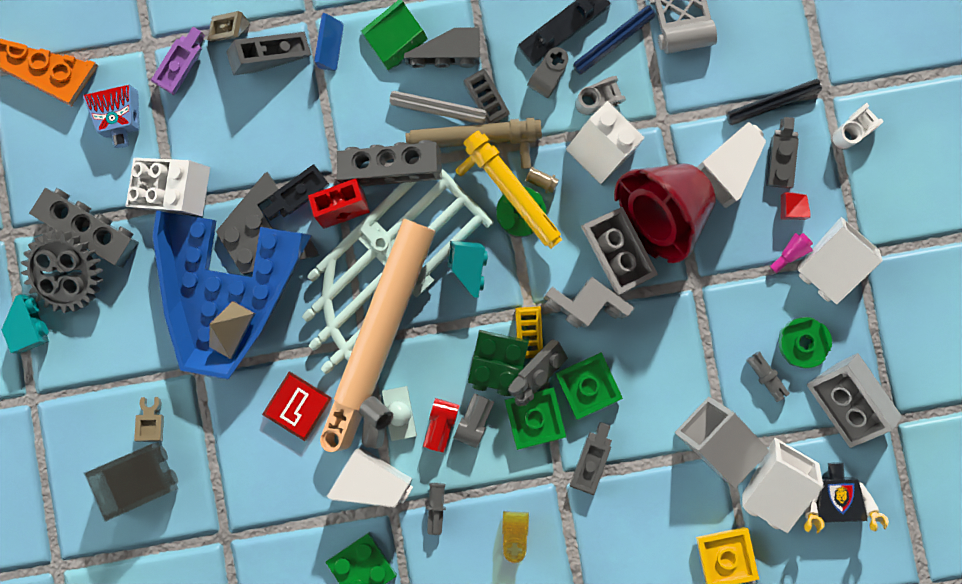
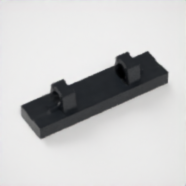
M575 0L520 42L518 48L531 65L534 66L546 56L550 49L563 44L607 10L611 3L609 0ZM580 6L583 9L584 17L577 10V7Z

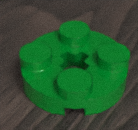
M524 187L546 214V205L541 194L531 188ZM503 194L496 207V218L505 232L514 237L532 235L534 233L523 218H518V214L514 213L515 208Z
M810 317L791 320L779 333V349L782 356L790 365L800 368H812L822 364L832 348V337L828 328L823 323ZM802 336L811 340L807 350L799 345Z

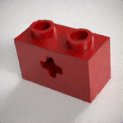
M356 178L308 195L314 218L323 229L370 213L364 190Z

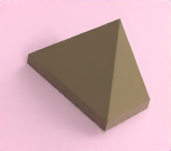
M240 11L213 16L207 41L215 42L237 38L250 23Z
M232 301L210 323L209 347L233 359L256 313Z

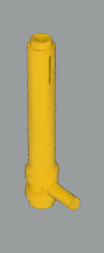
M476 131L469 136L463 144L466 146L465 150L470 156L456 168V173L459 176H463L477 164L480 169L483 168L545 247L548 245L552 249L562 241L559 230L499 156L500 152L497 148L489 144V138L485 134L482 135L480 131Z

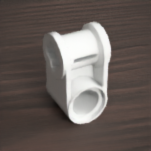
M865 103L833 133V143L840 149H848L873 132L884 121L878 119L869 109V104ZM845 131L851 134V140L846 138Z

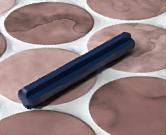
M649 5L645 6L575 61L573 64L575 71L582 75L651 21L656 15L652 7Z

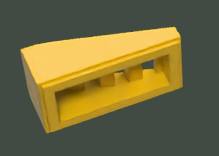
M541 306L515 308L517 338L522 339V336L537 335V340L529 341L528 346L537 345L538 350L527 351L525 359L534 358L543 349ZM535 315L536 320L521 321V316ZM536 325V330L522 331V326Z

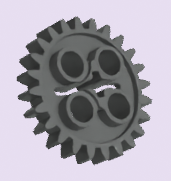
M61 230L44 233L42 236L34 238L35 242L28 244L30 250L23 253L28 259L21 262L22 265L27 267V270L22 271L21 274L29 278L24 284L32 285L29 293L36 292L38 294L35 301L45 300V308L53 305L54 312L62 309V312L66 313L71 310L75 312L96 299L94 294L101 290L97 284L103 282V279L97 277V274L103 272V269L96 268L95 264L101 260L93 259L92 255L96 250H87L88 241L80 243V235L72 237L70 231L62 233ZM56 269H57V271H58V272H54V273H51V274H44V273H43V271L51 272V271H54V270H56ZM81 270L82 272H71L67 274L65 271Z

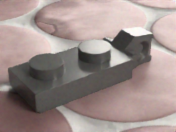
M784 117L781 119L780 130H775L774 136L771 137L767 186L794 188L799 142L798 132H793L795 118Z
M599 422L595 434L590 432L588 438L586 437L569 485L570 487L591 495L595 494L611 450L612 440L607 438L611 426Z

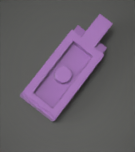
M192 27L186 37L182 35L180 39L176 38L151 78V82L175 95L202 50L200 44L205 35L200 30Z

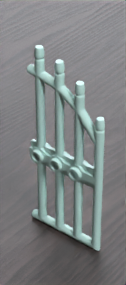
M443 169L442 180L422 197L388 232L376 221L416 182L401 183L307 276L311 282H314L320 277L321 273H324L322 296L311 306V309H308L303 314L302 318L309 322L315 317L316 313L323 309L326 327L318 334L317 338L310 342L309 347L315 351L322 345V342H325L331 336L339 349L329 361L323 364L321 370L325 374L331 372L334 366L338 365L344 358L347 361L349 360L360 329L346 342L339 328L375 293L382 272L336 317L334 315L332 299L375 257L384 266L386 265L403 218L413 221L448 188L457 199L428 228L435 230L437 233L464 205L475 216L450 241L463 242L481 224L489 228L494 223V220ZM359 239L369 250L333 284L336 260ZM450 241L422 267L412 292L416 298L435 281L430 274L448 257Z

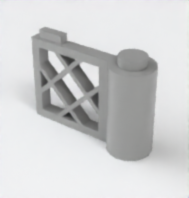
M649 0L650 5L655 4L662 32L661 35H658L660 50L670 54L716 45L717 30L714 21L711 20L706 0H686L689 4L684 11L672 4L674 0L669 2L666 0ZM693 4L702 9L703 16L693 17L687 12ZM668 9L680 15L677 21L666 23L664 14Z

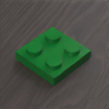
M602 352L555 373L576 420L623 399Z
M554 387L537 391L534 394V398L528 402L529 404L521 407L516 404L515 397L504 399L517 450L566 438Z
M370 532L326 560L327 566L339 584H386L397 576Z

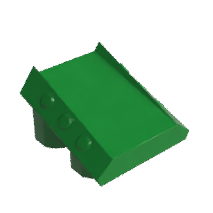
M403 0L396 1L361 30L362 35L387 71L401 64L405 53L417 48L428 40L424 30Z

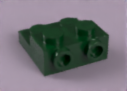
M479 330L468 383H471L472 388L479 391H486L487 387L497 389V393L502 396H512L508 388L523 369L529 340Z

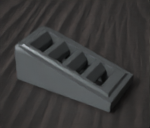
M485 68L463 81L464 87L476 107L486 111L485 122L487 124L497 123L510 115L508 108ZM484 80V84L475 89L473 88V85ZM486 89L490 90L489 93L481 98L478 97V94ZM494 97L496 101L486 107L483 106V103ZM499 106L501 110L489 117L488 112Z

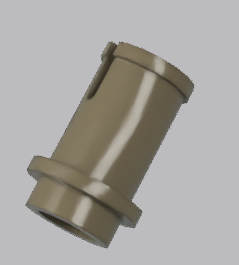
M531 167L525 181L545 189V193H553L559 179L555 178L556 175L554 174L550 176Z

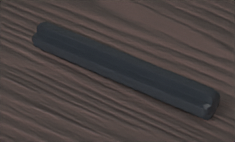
M819 79L808 81L731 110L726 114L727 120L730 125L737 124L817 94L822 90V85Z

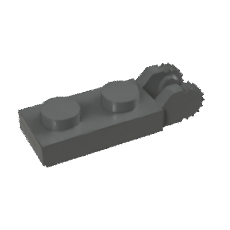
M551 339L510 384L508 388L509 393L515 397L514 399L518 406L521 407L529 404L528 402L534 398V394L568 359L558 341Z

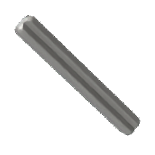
M392 91L389 100L390 104L477 124H484L487 116L486 111L482 109L398 91Z

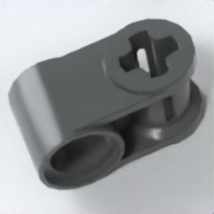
M560 47L550 49L540 66L534 71L527 86L549 98L567 66V52ZM559 57L561 59L560 63H557L556 66L553 65L552 61Z

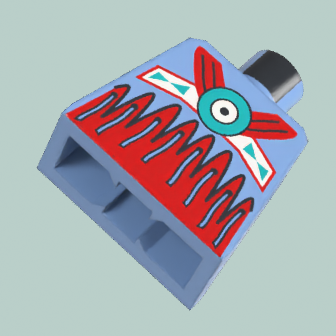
M129 84L83 95L97 133L103 137H112L114 148L129 146L127 133L138 131L140 128L138 91Z

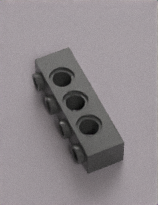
M422 140L418 144L399 142L395 143L394 146L386 147L383 145H371L369 148L364 149L347 147L345 150L337 151V181L341 184L356 178L360 186L442 180L441 150L438 144L431 140ZM419 157L415 164H409L412 158ZM394 159L392 165L385 167V163L388 160ZM369 161V165L366 168L360 169L364 162Z
M44 188L29 214L57 231L61 230L62 233L70 231L72 237L80 235V243L89 242L88 250L95 249V254L115 266L124 268L139 243L132 238L134 233L122 226L119 229L111 225L113 221L100 213L98 216L90 213L92 208L80 201H77L75 204L68 200L70 195L61 189L56 188L53 191ZM67 207L68 215L62 219L61 212ZM86 220H89V229L83 232L82 225ZM107 233H110L111 241L105 245L103 238Z

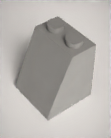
M708 397L674 432L714 472L734 488L744 481L746 476L770 452L736 413L711 397Z

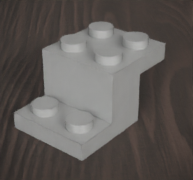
M593 277L586 281L572 301L554 287H551L544 296V299L547 301L545 305L555 313L563 312L568 316L565 320L576 328L589 326L603 305L606 307L604 311L614 319H617V317L621 319L628 317L634 309L633 306Z

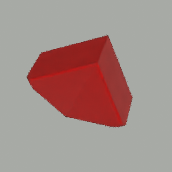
M791 192L781 194V220H807L811 218L806 194Z

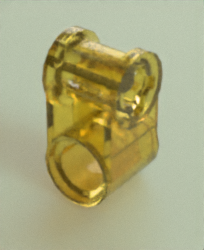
M503 511V554L509 562L518 563L526 556L529 512ZM513 543H517L518 548L522 549V551L517 552L516 556L512 555V551L507 550V548H512Z

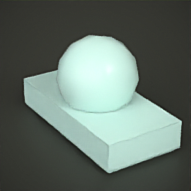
M408 386L382 391L384 405L393 413V419L388 425L391 441L417 436Z

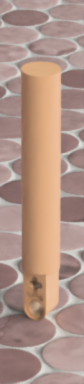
M403 218L321 434L320 443L327 452L346 450L352 444L362 418L359 408L367 398L373 395L436 231ZM335 434H337L339 438L338 445H336L334 441Z

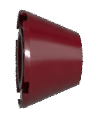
M691 164L630 170L618 179L614 191L615 201L619 200L620 207H623L647 254L655 259L659 257L668 259L667 263H678L691 254L716 202L715 191L710 180L700 169Z

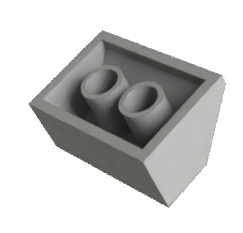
M623 207L581 226L617 295L658 275Z
M858 353L836 363L807 384V387L849 448L893 431L902 418Z

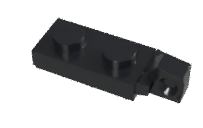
M313 164L274 192V196L270 198L272 204L262 211L270 221L280 214L285 217L309 201L308 195L322 191L330 185L315 164Z

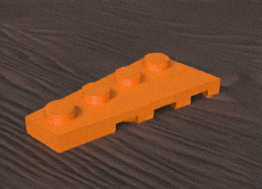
M0 39V70L71 107L98 67L94 61H82L73 56L65 54L62 56L51 53L49 50L29 48L24 44Z

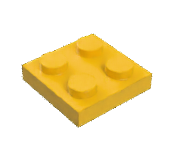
M747 527L696 537L706 584H740L759 580Z

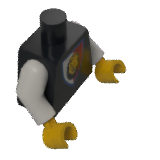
M828 463V477L822 478L823 488L805 510V517L808 519L804 524L805 531L809 532L812 529V524L816 526V532L819 533L824 527V522L868 521V518H871L869 527L872 531L876 532L878 529L875 522H880L883 528L886 529L889 523L885 515L879 514L880 511L874 499L863 483L853 477H844V463Z

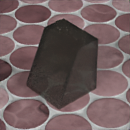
M159 443L150 444L84 473L105 522L178 489L177 475L174 470H170L166 461L168 460L167 452Z

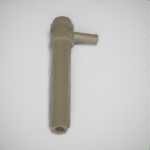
M534 117L526 118V121L510 119L509 122L410 130V133L405 134L406 143L418 144L422 140H431L436 142L439 148L465 146L463 142L476 131H480L482 135L485 134L489 138V144L503 142L519 144L521 169L531 168L529 143L542 139L540 119L534 120Z

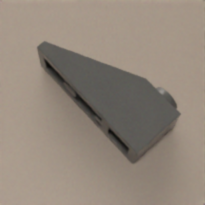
M305 31L237 39L232 42L226 52L233 75L263 71L312 55Z

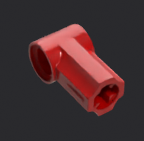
M435 398L429 417L431 421L423 447L444 453L451 427L454 426L460 405Z

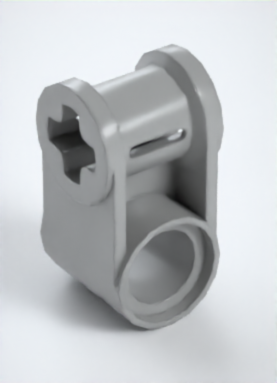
M617 76L606 78L599 83L583 88L575 102L578 112L589 115L597 112L607 101L613 107L623 103L626 98L621 95L617 85ZM588 96L592 98L594 104L590 106L584 104L582 97Z

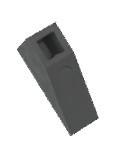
M480 27L453 28L405 53V63L413 68H423L425 65L435 64L438 68L450 67V64H460L464 68L474 67L475 64H480Z

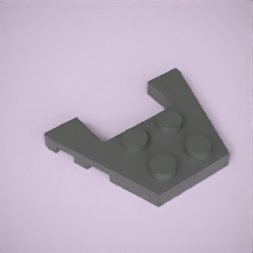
M268 172L262 175L216 230L217 235L243 275L253 273L260 227L273 229L259 207L274 196L273 193L279 189ZM311 239L300 260L320 255Z

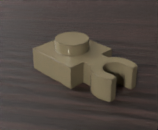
M141 397L139 404L143 410V415H136L134 441H163L164 416L157 415V411L161 408V399L155 397L154 405L147 407V399Z

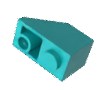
M450 241L447 266L474 298H479V292L484 288L482 269L483 266H486L488 259L485 247L480 243Z
M19 294L15 296L1 329L10 353L22 354L49 342L47 337L49 334L48 328L41 321L38 314L39 305L30 295Z

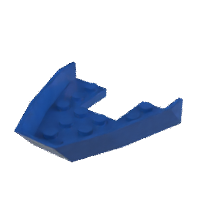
M156 210L153 243L165 320L180 371L229 379L276 308L312 235L260 227L253 276L248 277L209 270L217 220ZM233 301L256 314L233 359H230L209 347L210 323Z

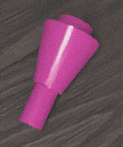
M795 233L781 253V256L770 268L777 274L788 263H792L812 252L813 249L810 246L813 242L804 233L800 236Z

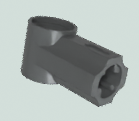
M474 393L464 418L462 417L453 439L477 449L494 401Z
M372 396L367 398L359 408V413L364 417L361 443L366 448L377 449L383 446L385 428L391 423L393 413L381 401Z

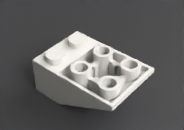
M133 158L126 207L151 211L157 210L180 215L203 216L210 167L190 160Z

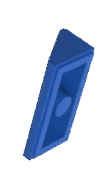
M327 13L321 15L314 61L319 69L336 71L344 24Z

